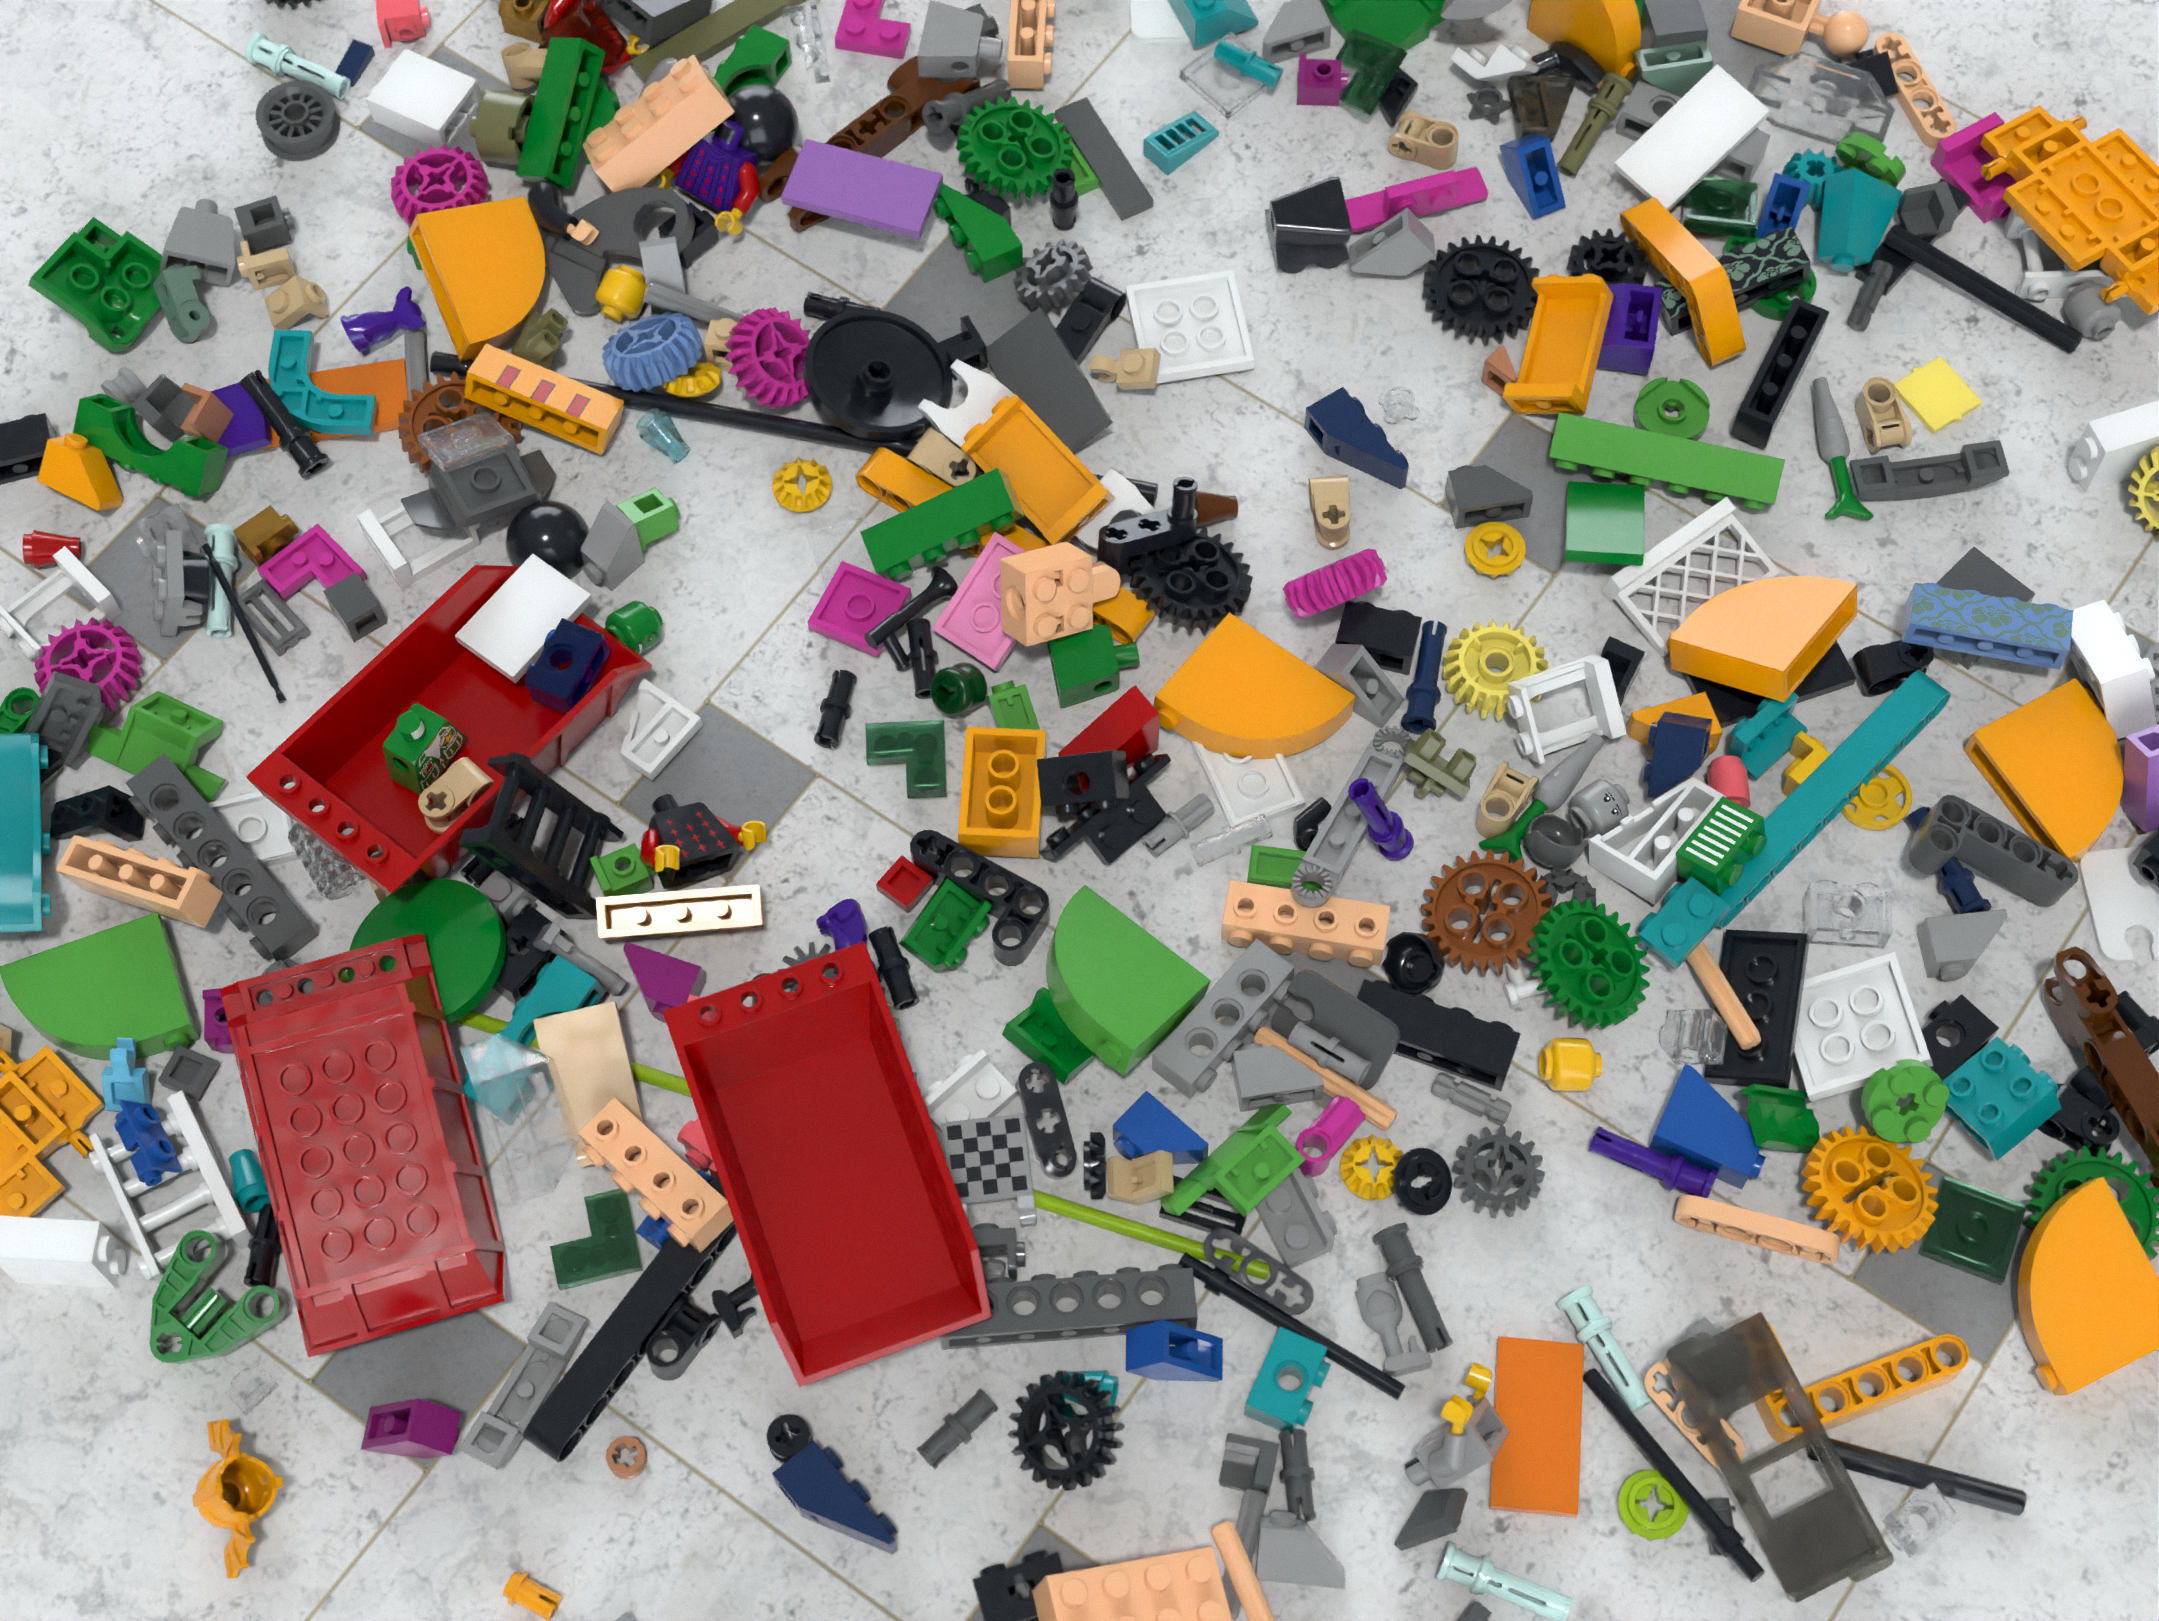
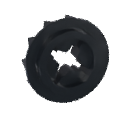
M1090 1132V1141H1084V1190L1090 1191L1091 1200H1102L1106 1194L1105 1137L1101 1132Z
M1427 1148L1410 1149L1404 1155L1397 1157L1399 1162L1396 1168L1390 1172L1394 1175V1186L1390 1190L1397 1194L1400 1200L1398 1205L1411 1211V1215H1431L1440 1211L1448 1202L1452 1191L1451 1172L1445 1160L1438 1153ZM1418 1176L1431 1177L1432 1181L1426 1182L1421 1188L1411 1186V1182L1418 1178Z

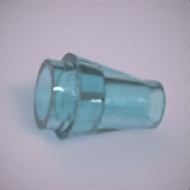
M654 408L647 412L637 423L636 429L640 432L639 437L667 456L674 464L680 462L689 454L690 447L683 440L667 412H661L658 408Z

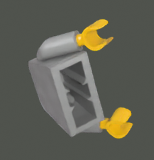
M1476 1362L1472 1363L1464 1384L1476 1389L1474 1395H1468L1467 1400H1464L1453 1394L1451 1400L1446 1402L1441 1412V1417L1447 1421L1428 1433L1415 1451L1416 1457L1405 1463L1406 1473L1415 1485L1420 1486L1432 1478L1437 1487L1440 1489L1444 1488L1496 1457L1510 1431L1485 1397L1492 1379V1372L1487 1367Z

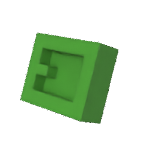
M1010 680L991 687L993 694L985 697V703L990 706L996 728L1040 729L1026 684L1015 687L1014 681Z

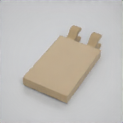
M616 1001L533 1020L561 1142L574 1140L579 1168L594 1164L583 1154L582 1150L586 1145L578 1132L614 1097L635 1117L644 1122Z

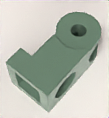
M197 265L162 270L153 284L170 330L176 338L184 342L198 340L211 319L208 309L200 303L195 289L201 280Z

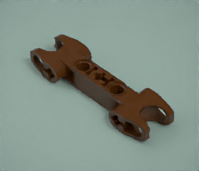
M918 57L910 58L889 77L887 89L891 94L833 135L825 144L883 158L925 125L922 111L926 103L932 100L942 101L946 95L952 92L964 94L980 88V81L976 77L961 78L954 82H941L937 78L918 77ZM797 144L790 147L778 156L759 179L760 194L758 197L763 202H771L781 197L803 145ZM792 207L788 214L790 226L795 231L808 229L831 217Z
M2074 946L2056 954L2054 960L2055 977L2046 979L2044 983L2043 997L2064 1039L2070 1046L2083 1051L2087 1063L2122 1121L2149 1159L2148 1173L2151 1174L2150 1180L2154 1187L2159 1190V1074L2133 1032L2126 1026L2116 1010L2118 996L2110 980L2090 954ZM2068 960L2081 962L2085 966L2086 975L2081 979H2076L2067 973L2063 963ZM2056 986L2061 987L2063 1002L2053 995L2052 989Z

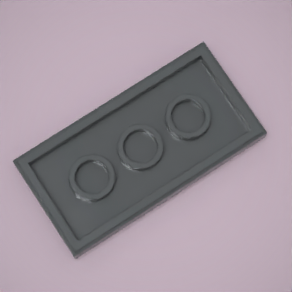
M1041 307L1037 308L986 347L987 361L1000 383L1013 394L1019 396L1072 452H1075L1113 423L1046 311Z

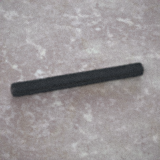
M1893 225L1884 239L1885 244L2067 352L2073 353L2082 341V333L1899 225Z

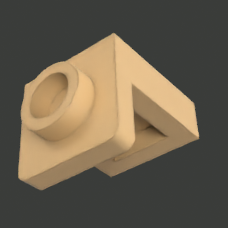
M297 275L293 276L264 299L272 326L277 330H287L308 313L322 319L329 315L325 302L326 295L323 289L318 284L309 282Z
M1158 1150L1133 1160L1118 1156L1107 1159L1108 1195L1110 1198L1139 1206L1174 1193L1172 1153Z

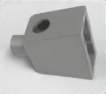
M930 0L917 55L918 77L973 78L977 75L980 58L1001 60L1003 39L985 37V18L981 14Z
M209 199L198 200L195 209L188 207L180 208L164 246L159 272L197 265L201 275L200 281L229 287L236 262L233 220L230 217L218 215V205Z

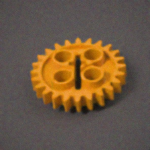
M1861 1125L1855 1134L1849 1126H1845L1840 1134L1833 1129L1826 1138L1821 1137L1806 1157L1807 1165L1801 1171V1175L1807 1178L1801 1186L1802 1190L1812 1193L1806 1204L1809 1206H1819L1820 1208L1815 1219L1823 1220L1827 1218L1831 1222L1827 1232L1832 1233L1839 1229L1843 1232L1842 1243L1845 1244L1852 1237L1856 1239L1857 1248L1860 1251L1863 1250L1867 1243H1871L1875 1254H1879L1885 1246L1892 1254L1900 1246L1907 1250L1915 1240L1919 1241L1924 1236L1930 1225L1935 1221V1217L1932 1214L1939 1207V1204L1932 1199L1937 1194L1938 1189L1927 1185L1933 1174L1920 1172L1919 1170L1924 1160H1912L1909 1157L1912 1150L1911 1146L1901 1150L1897 1147V1142H1887L1876 1132L1873 1136H1869L1864 1125ZM1891 1175L1895 1176L1893 1178L1890 1177L1886 1179L1881 1187L1878 1186L1884 1178L1889 1177ZM1859 1191L1862 1192L1856 1200L1851 1201L1849 1203H1845V1201L1847 1200L1850 1201L1854 1199V1197L1858 1194Z

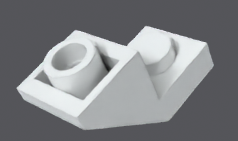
M1500 43L1491 58L1476 47H1473L1471 50L1458 47L1450 58L1472 77L1485 82L1534 74L1540 68L1531 60L1533 54L1518 43H1515L1514 46Z

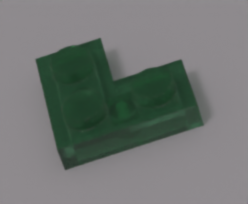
M1353 28L1335 58L1336 60H1342L1341 64L1356 71L1339 100L1345 105L1371 116L1406 57L1407 52L1397 45Z
M944 720L865 723L867 766L906 764L908 799L947 797Z
M621 1189L584 1197L591 1231L590 1237L550 1246L557 1286L560 1291L643 1271L629 1198Z

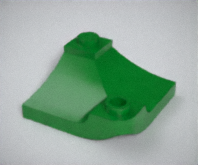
M1320 0L1332 26L1372 70L1428 39L1430 28L1446 20L1440 16L1444 0Z
M93 217L78 234L73 232L32 275L28 286L79 320L87 328L89 337L98 344L113 352H123L128 350L140 338L148 323L162 309L153 287L155 280L161 273L159 272L162 255L130 232L126 231L120 236ZM112 334H117V335H119L121 338H117V337L113 336Z

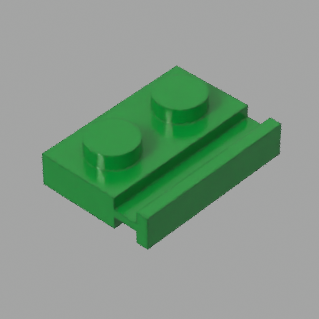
M1752 1084L1741 1090L1743 1096L1749 1097L1750 1106L1746 1107L1756 1147L1807 1154L1811 1152L1819 1141L1820 1135L1819 1124L1814 1117L1813 1109H1807L1805 1100L1809 1098L1807 1092L1760 1084Z

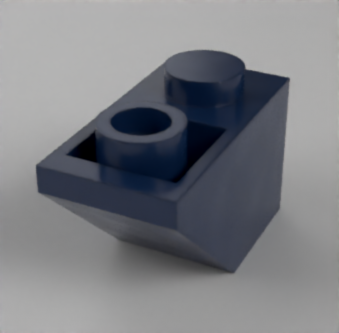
M1665 711L1658 720V723H1652L1648 745L1654 746L1653 760H1647L1643 775V783L1649 784L1647 797L1657 798L1702 766L1708 755L1713 719Z

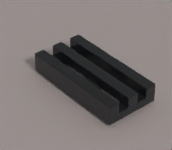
M1173 1175L1174 1187L1184 1178ZM1216 1188L1212 1191L1207 1190L1201 1196L1232 1206ZM1195 1201L1187 1209L1233 1223L1235 1226L1233 1227L1185 1211L1180 1216L1167 1213L1163 1206H1161L1159 1212L1160 1218L1208 1233L1216 1229L1228 1228L1242 1235V1230L1247 1220V1215L1243 1217L1240 1213H1233Z

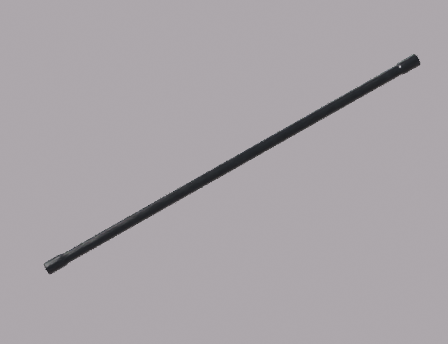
M434 351L430 360L431 373L451 376L452 372H456L458 378H465L467 371L475 360L460 361L458 355ZM570 378L623 400L625 407L869 452H875L877 448L884 447L902 458H907L918 443V441L908 439L898 441L870 440L853 435L837 426L641 390L634 392L632 389L623 390L619 386ZM975 462L977 468L979 469V472L985 473ZM1094 474L1099 481L1104 477L1103 475ZM1126 478L1137 487L1151 506H1155L1159 486L1157 483Z

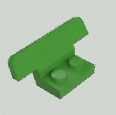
M160 691L153 693L130 707L122 730L100 721L98 725L93 724L88 733L87 753L134 775L165 753L207 803L216 800L226 779L194 765L197 759L198 748L222 734L224 721Z
M1269 1104L1258 1110L1174 1187L1173 1194L1161 1199L1160 1203L1165 1211L1180 1216L1207 1190L1212 1191L1216 1188L1243 1217L1248 1215L1305 1161V1158L1276 1129L1292 1113L1285 1104Z

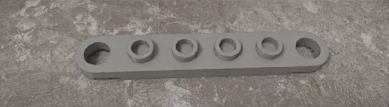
M1393 725V728L1386 726L1383 729L1382 727L1379 729V732L1375 733L1370 745L1364 751L1293 875L1291 894L1299 904L1306 907H1318L1325 904L1331 897L1365 837L1369 826L1355 802L1349 797V787L1355 780L1366 778L1368 782L1371 781L1375 790L1381 799L1385 801L1406 764L1404 762L1406 754L1404 746L1410 738L1412 739L1408 731L1404 732L1403 728L1397 729V726ZM1387 741H1393L1400 744L1402 748L1399 751L1395 750V752L1390 749L1389 752L1388 748L1384 749L1382 744ZM1306 881H1314L1321 885L1322 890L1319 889L1318 892L1314 891V893L1309 891L1308 893L1307 889L1303 890L1301 884Z

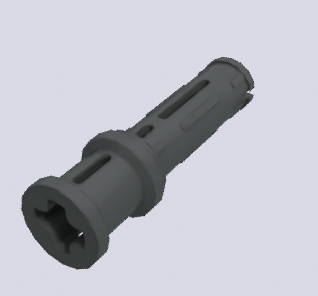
M999 78L992 83L964 94L952 92L946 95L942 101H929L923 107V121L927 128L934 133H941L947 130L950 124L960 125L963 123L965 114H971L973 106L982 109L984 100H988L992 105H995L997 97H1001L1004 102L1009 100L1012 91L1007 90L1001 93V89L1009 87L1010 84L1005 79Z
M1407 1223L1395 1224L1376 1233L1372 1240L1375 1245H1380L1389 1266L1386 1270L1388 1277L1392 1278L1393 1281H1398L1426 1345L1427 1352L1434 1353L1436 1348L1440 1351L1453 1344V1340L1449 1336L1422 1275L1421 1269H1423L1424 1261L1420 1255L1415 1254L1407 1236L1409 1227Z

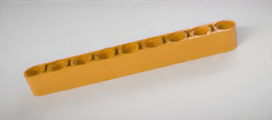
M884 447L877 448L855 474L856 482L865 492L900 513L953 489L952 486ZM1018 525L998 533L1026 552L1051 546ZM992 531L981 536V541L978 544L962 550L978 559L995 532ZM1121 586L1115 597L1093 603V625L1109 626L1112 639L1121 644L1135 642L1155 614L1153 609H1145L1146 601L1136 599L1135 594Z

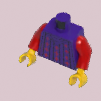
M725 120L720 132L708 133L667 166L663 172H660L646 183V185L650 187L654 185L656 180L662 179L661 185L657 188L671 189L670 179L672 177L676 178L675 185L721 211L715 219L717 229L723 232L728 223L731 222L727 232L732 236H737L743 229L740 220L741 216L745 217L760 194V184L756 168L757 156L754 152L739 147L744 127L734 121Z

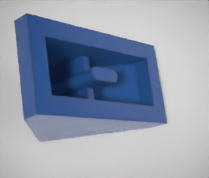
M1775 172L1754 237L1762 239L1771 231H1782L1791 226L1795 231L1811 183Z

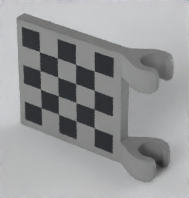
M1024 1113L941 1123L945 1160L968 1222V1204L1017 1199L1020 1226L1022 1228L1036 1226L1037 1219Z

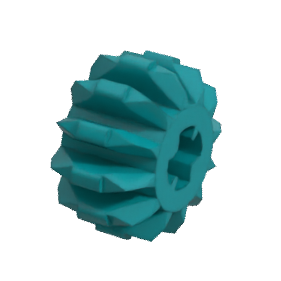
M1808 147L1803 154L1794 153L1790 162L1784 165L1782 174L1811 183L1803 208L1811 205L1817 211L1823 204L1826 175L1841 172L1844 167L1837 165L1836 156L1825 157L1824 149L1818 154H1814Z

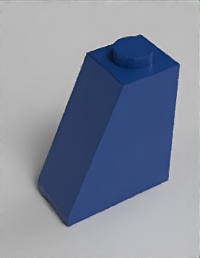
M1685 1064L1649 1148L1673 1158L1674 1154L1677 1156L1679 1154L1683 1155L1686 1162L1708 1171L1712 1168L1719 1170L1716 1179L1742 1190L1748 1177L1757 1179L1766 1157L1759 1154L1761 1147H1756L1751 1126L1694 1067Z

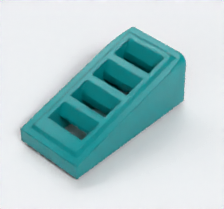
M1194 110L1143 139V155L1168 176L1217 138L1219 131ZM1195 124L1203 133L1199 134L1191 126ZM1186 131L1193 138L1188 139L1183 132ZM1177 138L1182 144L1179 145L1174 139ZM1168 145L1172 149L1168 150L1165 146Z

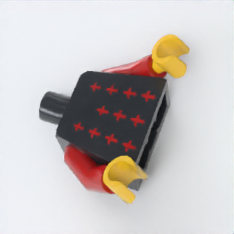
M665 794L657 798L652 804L655 814L651 818L648 830L642 835L640 860L643 864L655 868V872L658 873L664 889L731 871L740 846H744L746 850H751L755 847V842H767L765 823L762 821H749L742 826L732 825L713 814L704 803L696 802L679 807L672 795Z

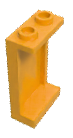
M1551 274L1547 277H1534L1532 287L1537 292L1538 299L1517 383L1505 384L1503 398L1516 414H1559V412L1585 414L1614 294L1602 277L1594 274H1583L1579 277H1563L1557 274Z
M1016 394L1011 398L1006 396L991 410L993 415L983 425L979 423L967 432L964 437L966 442L960 448L985 473L999 468L1008 475L1022 512L1043 533V536L1051 545L1069 542L1115 496Z

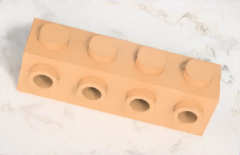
M1011 0L1007 57L1008 83L1010 84L1008 88L1044 89L1045 74L1051 75L1052 53H1046V46H1053L1054 26L1048 24V18H1055V0Z
M74 835L56 868L57 872L83 890L145 910L158 912V914L201 928H205L223 894L221 890L210 883L212 877L202 870L194 867H189L186 870L162 857L154 860L133 848H127L125 851L101 838L93 841Z
M1230 880L1222 921L1221 940H1226L1237 947H1249L1257 938L1279 954L1298 952L1309 954L1311 958L1321 961L1335 958L1347 960L1352 965L1358 967L1381 966L1390 906L1331 896L1321 906L1306 907L1294 900L1290 889Z
M615 1097L578 1132L586 1145L582 1150L583 1154L597 1168H601L605 1164L614 1173L610 1176L611 1180L625 1194L628 1195L633 1190L642 1199L638 1202L639 1206L654 1221L661 1216L670 1224L666 1229L667 1232L682 1247L690 1243L701 1253L733 1221L727 1200Z

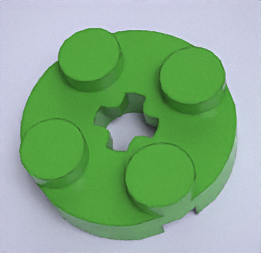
M1852 132L1849 138L1845 134L1836 146L1835 153L1844 164L1843 171L1856 168L1893 187H1897L1906 174V168L1900 158L1896 155L1891 160L1884 154L1887 146L1866 134Z
M1668 377L1657 378L1646 384L1639 392L1633 413V421L1638 429L1695 441L1701 438L1706 431L1709 421L1710 404L1707 395L1698 385L1680 378L1679 382L1667 381ZM1667 407L1669 410L1677 408L1680 410L1678 417L1667 416L1664 408Z
M1915 1059L1896 1061L1899 1065L1891 1067L1887 1071L1881 1068L1872 1075L1862 1093V1109L1866 1113V1121L1870 1127L1882 1138L1893 1142H1906L1909 1140L1913 1143L1923 1142L1929 1137L1931 1129L1939 1122L1945 1111L1950 1095L1949 1089L1942 1082L1939 1075L1924 1062ZM1909 1093H1912V1099L1909 1104L1901 1108L1897 1104V1100L1899 1098H1906Z

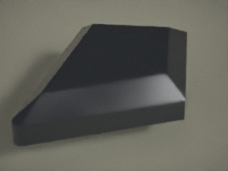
M1394 63L1368 82L1370 92L1390 125H1395L1418 89V83Z

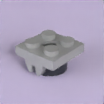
M166 530L163 545H156L155 565H152L151 586L156 588L157 598H153L152 618L153 621H160V636L176 637L178 626L200 624V615L205 614L207 608L209 587L207 557L200 556V546L182 542V531Z

